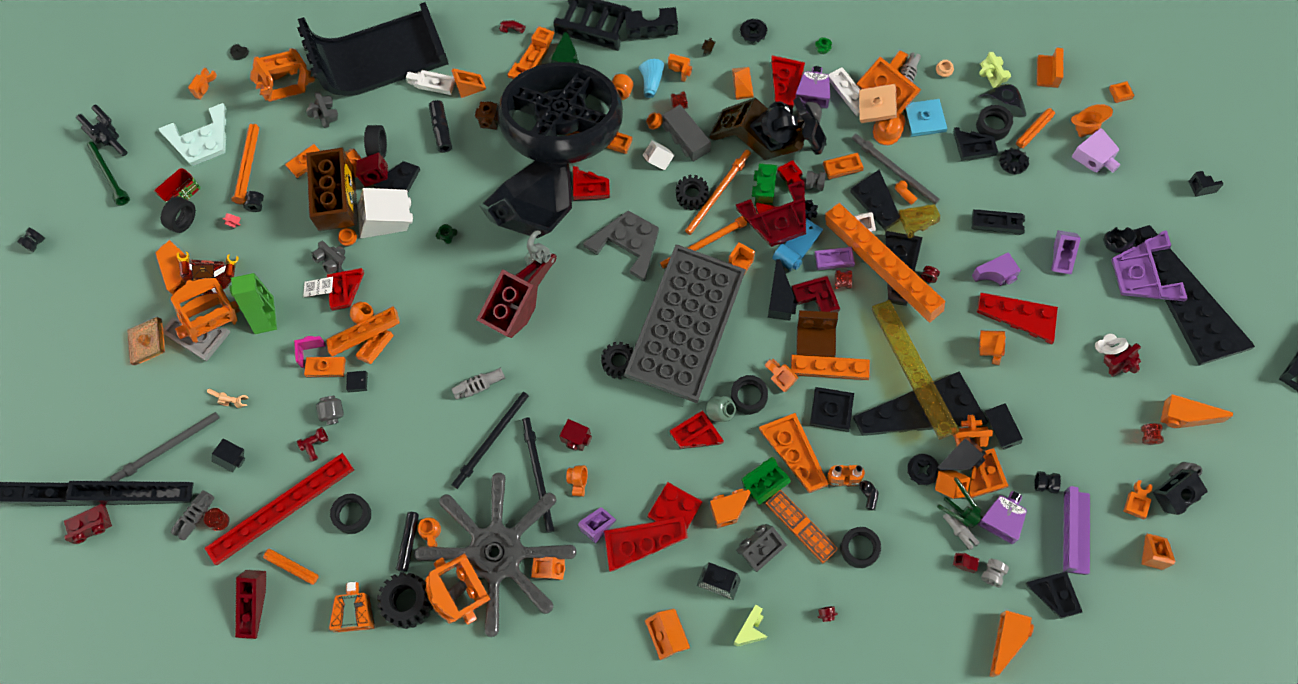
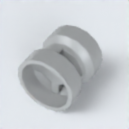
M989 559L987 563L988 568L983 572L981 579L991 586L1000 588L1003 584L1002 578L1007 574L1009 567L999 560Z

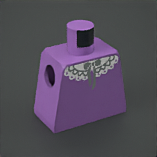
M814 66L812 72H804L796 92V98L800 96L805 103L814 102L821 108L828 109L830 100L829 75L823 74V69L820 66Z
M1011 491L1008 498L999 496L977 525L1013 545L1019 540L1027 510L1019 505L1022 495Z

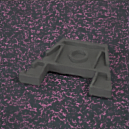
M628 210L585 241L583 245L586 249L598 255L607 241H610L639 257L631 267L630 274L645 281L652 252L658 237L659 227Z

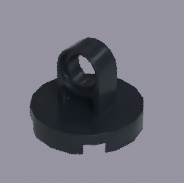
M778 106L768 109L767 114L762 118L763 133L765 136L768 135L771 139L770 142L774 144L788 142L793 137L795 127L798 126V117L792 116L784 107Z

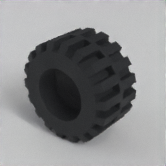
M400 572L399 576L396 574L392 575V580L389 581L387 579L384 582L386 586L384 588L380 587L381 595H377V600L380 601L377 604L378 609L381 610L380 614L385 620L397 627L408 629L409 626L412 628L417 627V623L422 624L425 622L423 620L425 616L427 618L430 616L429 610H433L427 595L426 582L418 575L410 572L408 574ZM413 589L416 593L414 605L407 611L399 612L396 608L397 597L403 591Z

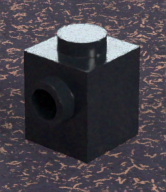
M224 438L212 452L211 462L232 473L236 467L240 468L245 461L244 449Z

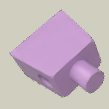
M1102 128L1080 144L1072 155L1073 159L1093 172H1099L1103 167H1106L1113 173L1121 165L1114 159L1119 152V148Z

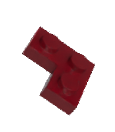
M828 276L791 286L797 305L815 300L819 311H840Z

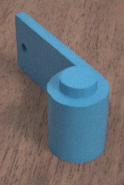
M806 218L807 234L789 240L785 245L781 244L775 251L772 259L775 261L780 259L782 265L790 271L797 270L802 264L801 259L823 232V229Z

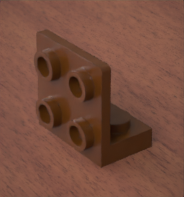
M799 310L797 321V355L835 357L838 312Z

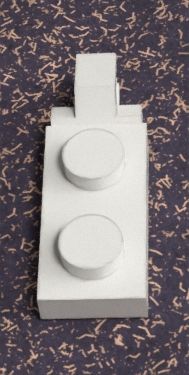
M424 70L418 72V74L408 72L406 76L407 83L414 85L416 88L451 95L455 85L453 76Z

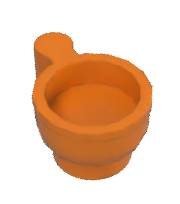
M577 465L567 470L566 480L568 484H573V496L584 497L588 478V471L585 465Z
M431 517L424 518L418 525V533L421 538L428 541L429 547H437L435 539L441 532L440 523Z

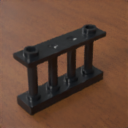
M568 0L570 6L564 19L555 18L553 22L555 33L563 35L565 32L568 33L570 38L619 51L621 43L618 33L623 21L626 20L625 12L632 11V8L603 0ZM576 7L586 9L580 23L570 21ZM592 11L602 13L595 28L586 26ZM608 15L617 18L611 32L602 30Z

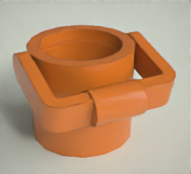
M980 330L979 354L980 356H993L992 364L999 366L1001 358L1005 354V331Z

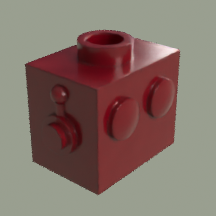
M379 152L359 159L356 163V176L365 187L388 179V164Z

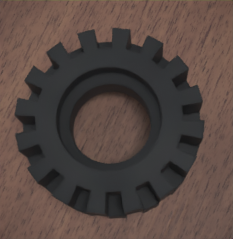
M688 175V178L686 176L682 177L683 181L680 179L676 185V200L679 202V205H684L686 210L687 207H690V210H693V207L696 210L699 209V205L703 207L704 203L707 202L709 191L706 180L703 182L702 177L698 179V175H695L694 178H692V175ZM689 188H695L699 191V194L695 197H689L685 194V191Z
M613 342V346L607 345V350L604 348L601 355L604 372L606 371V374L608 376L611 375L614 379L615 377L622 379L621 376H624L633 353V348H629L627 343L623 345V342H619V345H616V342ZM618 354L626 358V363L620 367L614 366L611 362L612 358Z

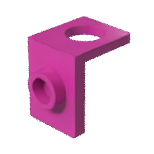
M306 336L303 339L294 340L295 360L303 368V350L325 347L324 340L320 336Z

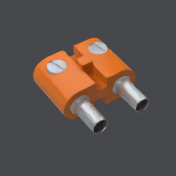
M835 465L830 468L826 479L831 486H857L861 483L865 471L861 465Z

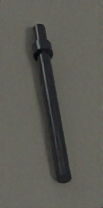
M521 393L467 465H463L460 469V474L451 484L454 488L458 489L464 480L471 476L474 472V467L529 397L527 393Z
M527 417L522 419L525 430L523 435L525 443L528 444L540 500L546 494V489L535 444L537 440L536 435L532 430L530 418ZM549 509L543 515L547 533L554 532Z

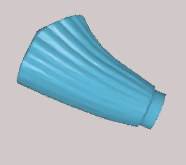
M659 59L646 60L638 68L643 76L644 96L647 98L654 97L660 84L664 62Z

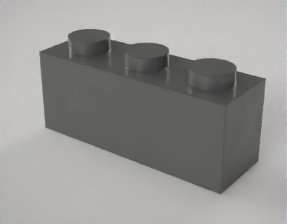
M681 104L663 114L662 126L664 130L670 132L673 141L682 147L686 157H690L694 162L711 151V141Z

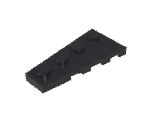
M885 231L886 246L915 272L923 237ZM887 283L888 303L907 306L908 302Z

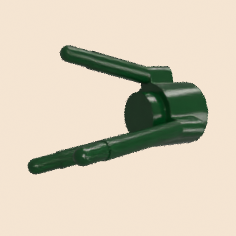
M955 477L954 481L973 508L967 506L963 510L947 497L944 500L957 510L960 516L941 505H938L937 508L959 520L965 526L973 528L982 519L983 516L980 514L982 510L975 504L959 479Z

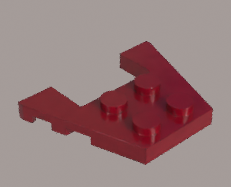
M804 180L787 185L793 199L792 202L757 214L751 199L736 204L737 211L771 247L807 234Z

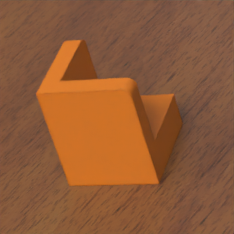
M738 242L729 256V264L746 269V273L754 261L755 251Z
M955 470L938 471L935 490L953 499L965 497L954 481V478L957 477L968 492L971 477Z

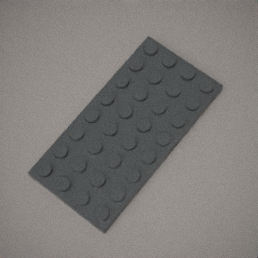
M676 244L625 370L624 377L698 403L746 269Z

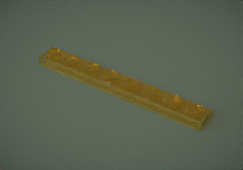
M888 300L872 306V312L937 437L941 440L957 434L959 429L891 301Z

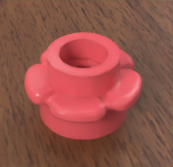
M226 213L225 218H223L225 225L235 228L236 225H241L239 223L241 218Z

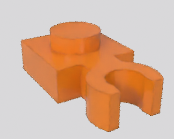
M1138 480L1134 484L1135 492L1131 491L1128 494L1123 512L1144 520L1147 517L1152 500L1146 497V495L1152 491V485H1147L1146 490H1143L1140 487L1141 480Z

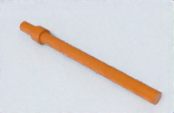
M748 149L743 152L739 159L734 161L731 170L685 229L687 234H692L737 172L743 169L746 160L751 155Z
M743 216L735 219V222L687 248L697 251L737 228L741 229L747 226L748 222ZM670 257L660 262L662 269L667 267Z

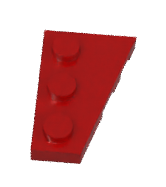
M771 55L775 102L782 101L789 108L793 109V100L796 98L805 62Z

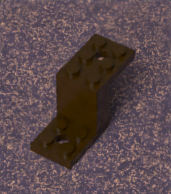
M755 97L722 109L708 137L715 141L736 135L762 159L767 160L800 151L805 141L802 134L805 123L803 119L798 120V126L795 127L793 137L782 148L769 151L750 127V124L768 109Z

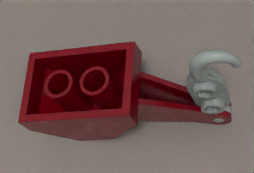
M538 230L534 231L527 241L530 257L535 261L517 275L502 269L476 319L509 338H513L528 324L536 308L538 286L557 258L546 246L540 243L534 244L537 235L541 234V231Z

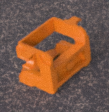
M291 48L287 52L261 58L258 56L254 57L250 79L256 84V89H260V95L269 102L304 93L306 85L315 81V78L311 77V70H307L306 63L296 49ZM299 69L298 84L273 90L274 80L289 73L295 75Z
M216 278L188 280L186 285L178 289L171 297V302L181 323V326L175 328L179 339L188 336L193 342L197 343V337L230 321L233 325L238 321L236 313L240 312L236 301H229ZM213 288H215L217 294H207L199 296L187 302L183 307L180 306V303L187 301ZM218 304L221 305V308H216L212 312L199 316L190 322V317Z
M465 553L448 563L445 562L443 557L433 563L436 569L431 571L425 578L426 591L430 603L435 611L447 620L449 624L463 617L468 625L477 619L473 611L488 602L490 597ZM455 567L457 568L456 574L458 578L464 581L467 586L468 596L475 600L474 603L460 611L440 577Z

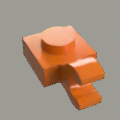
M204 68L201 71V75L197 74L188 87L195 98L201 100L209 88L208 82L216 79V73L212 70L209 74L207 68Z
M769 359L765 364L774 374L770 379L783 392H787L799 378L786 364L780 367L775 359Z

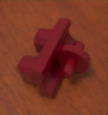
M1137 343L1133 346L1128 344V348L1120 352L1118 357L1115 354H1106L1103 362L1109 367V374L1114 377L1122 370L1124 373L1128 371L1134 374L1140 370L1139 363H1141V360L1139 359L1138 350L1141 349V346Z

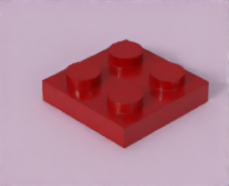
M667 482L647 517L654 522L684 517L686 528L688 529L703 501Z

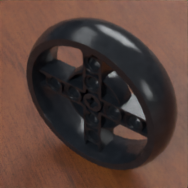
M572 62L547 63L522 72L505 88L498 105V123L507 142L525 157L548 164L575 163L595 156L614 140L623 119L622 100L612 81L592 67ZM590 94L601 100L608 107L609 111L607 114L589 109L586 107L584 100ZM516 110L534 116L536 125L531 131L522 128L512 119ZM575 131H580V133L573 134V135L557 136V135L570 134V133H573V132H575Z

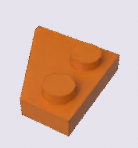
M994 448L985 451L987 453L983 457L985 462L978 469L975 466L972 468L969 491L971 498L1008 488L1007 480Z

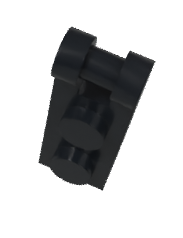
M976 209L972 211V229L1010 232L1015 235L1025 233V226H1023V222H1025L1024 214Z

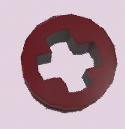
M925 266L920 276L928 283H936L940 271L935 267Z

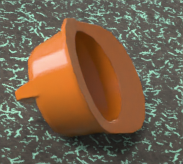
M1104 104L1092 105L1071 118V122L1075 124L1079 137L1093 135L1101 128L1102 123L1112 116L1113 110L1110 106Z
M901 113L897 118L876 121L872 132L874 139L882 145L896 143L901 137L906 120L904 115Z

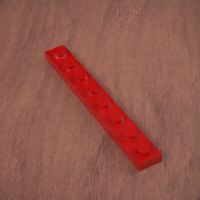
M341 453L206 546L205 550L215 565H219L353 472L354 468L346 456Z

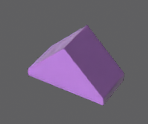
M600 507L581 520L578 526L580 531L596 544L604 535V531L608 530L616 519Z

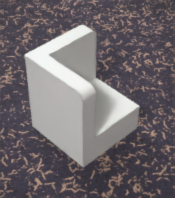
M651 140L643 156L647 162L666 170L674 154L668 148Z

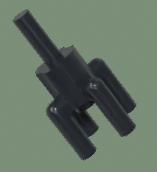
M97 104L92 106V110L98 115L96 119L99 121L95 125H92L82 114L76 116V119L82 124L81 129L95 143L102 142L105 146L112 145L121 156L127 155L126 149L117 141L119 135L111 125L112 120Z

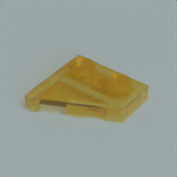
M935 204L899 210L900 221L908 238L914 237V233L918 230L924 231L929 226L940 222V214Z

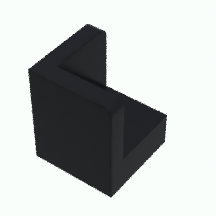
M1198 171L1191 177L1189 184L1195 197L1217 193L1223 186V181L1214 182L1212 176H1205L1203 171Z

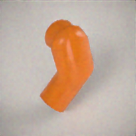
M901 180L899 183H896L895 190L912 205L918 198L907 189V182Z

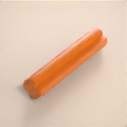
M1047 108L1021 135L1016 145L1024 148L1054 117L1055 111Z
M267 549L263 555L264 559L312 585L319 578L316 573L271 549Z

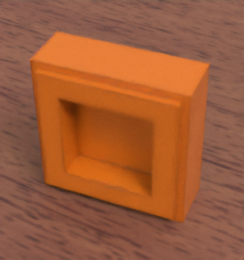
M1128 81L1109 87L1115 103L1131 100L1135 96Z

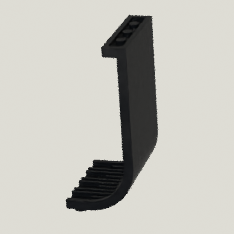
M426 2L419 4L421 11L338 38L320 37L311 31L305 17L298 19L300 26L297 29L300 37H304L302 44L305 51L308 50L309 52L306 54L309 64L313 65L310 68L313 77L319 79L325 90L336 95L352 96L404 80L408 72L418 74L422 70L430 71L449 63Z

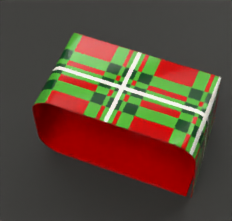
M180 168L158 186L155 191L167 203L172 196L188 200L201 187L189 172Z

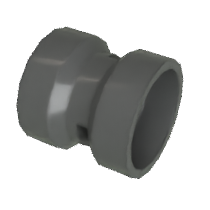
M807 171L805 189L816 188L823 191L826 173L820 172L817 174L813 171Z

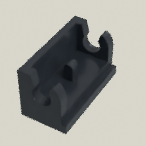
M1006 403L985 411V415L1003 450L1022 443L1023 438Z

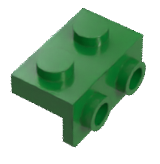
M774 457L764 461L741 479L745 490L750 491V496L758 505L791 483L790 477L777 465Z

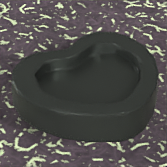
M234 44L230 49V53L234 60H241L249 54V50L247 47Z

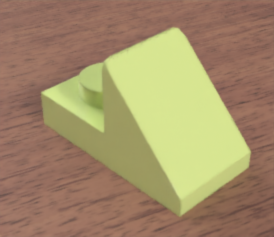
M754 606L734 641V645L737 647L767 638L766 635L753 628L754 626L758 627L764 617L761 615L763 610L761 607Z

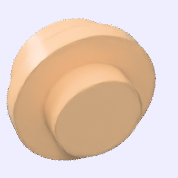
M942 60L936 66V72L941 77H949L954 71L953 64L949 60Z

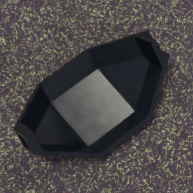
M534 160L502 183L480 205V208L489 221L500 227L531 236L534 231H541V234L537 235V239L552 232L572 209L569 163L548 164Z

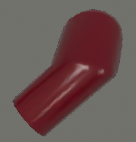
M514 20L502 21L499 30L507 33L509 28L520 33L525 31V25Z

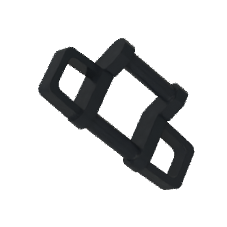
M799 96L793 102L805 123L802 131L803 137L810 143L813 153L819 155L823 152L824 146L827 145V138L820 123L815 119L811 108Z

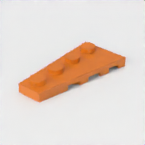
M796 413L759 427L760 432L809 493L828 486L827 479Z

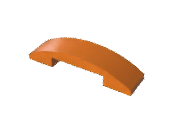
M538 26L531 37L532 43L520 62L513 65L507 77L514 79L522 72L539 66L548 51L554 31Z

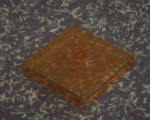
M155 317L127 330L130 364L137 365L165 353L161 318Z

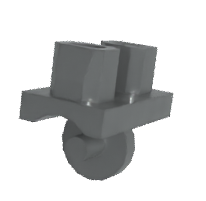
M315 92L316 100L314 103L309 104L306 113L309 117H314V119H319L320 117L323 127H329V122L338 120L337 110H327V108L333 107L331 96H321L320 92Z
M322 240L318 242V249L312 252V260L316 263L324 260L325 262L322 263V267L327 274L334 271L343 272L342 264L346 259L344 256L345 249L341 246L336 248L332 246L330 248Z

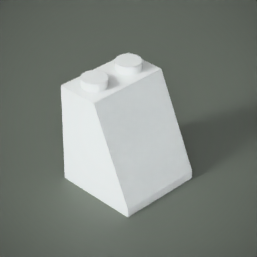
M363 188L357 205L360 238L408 230L409 225L413 222V214L409 211L411 198L408 197L407 190Z

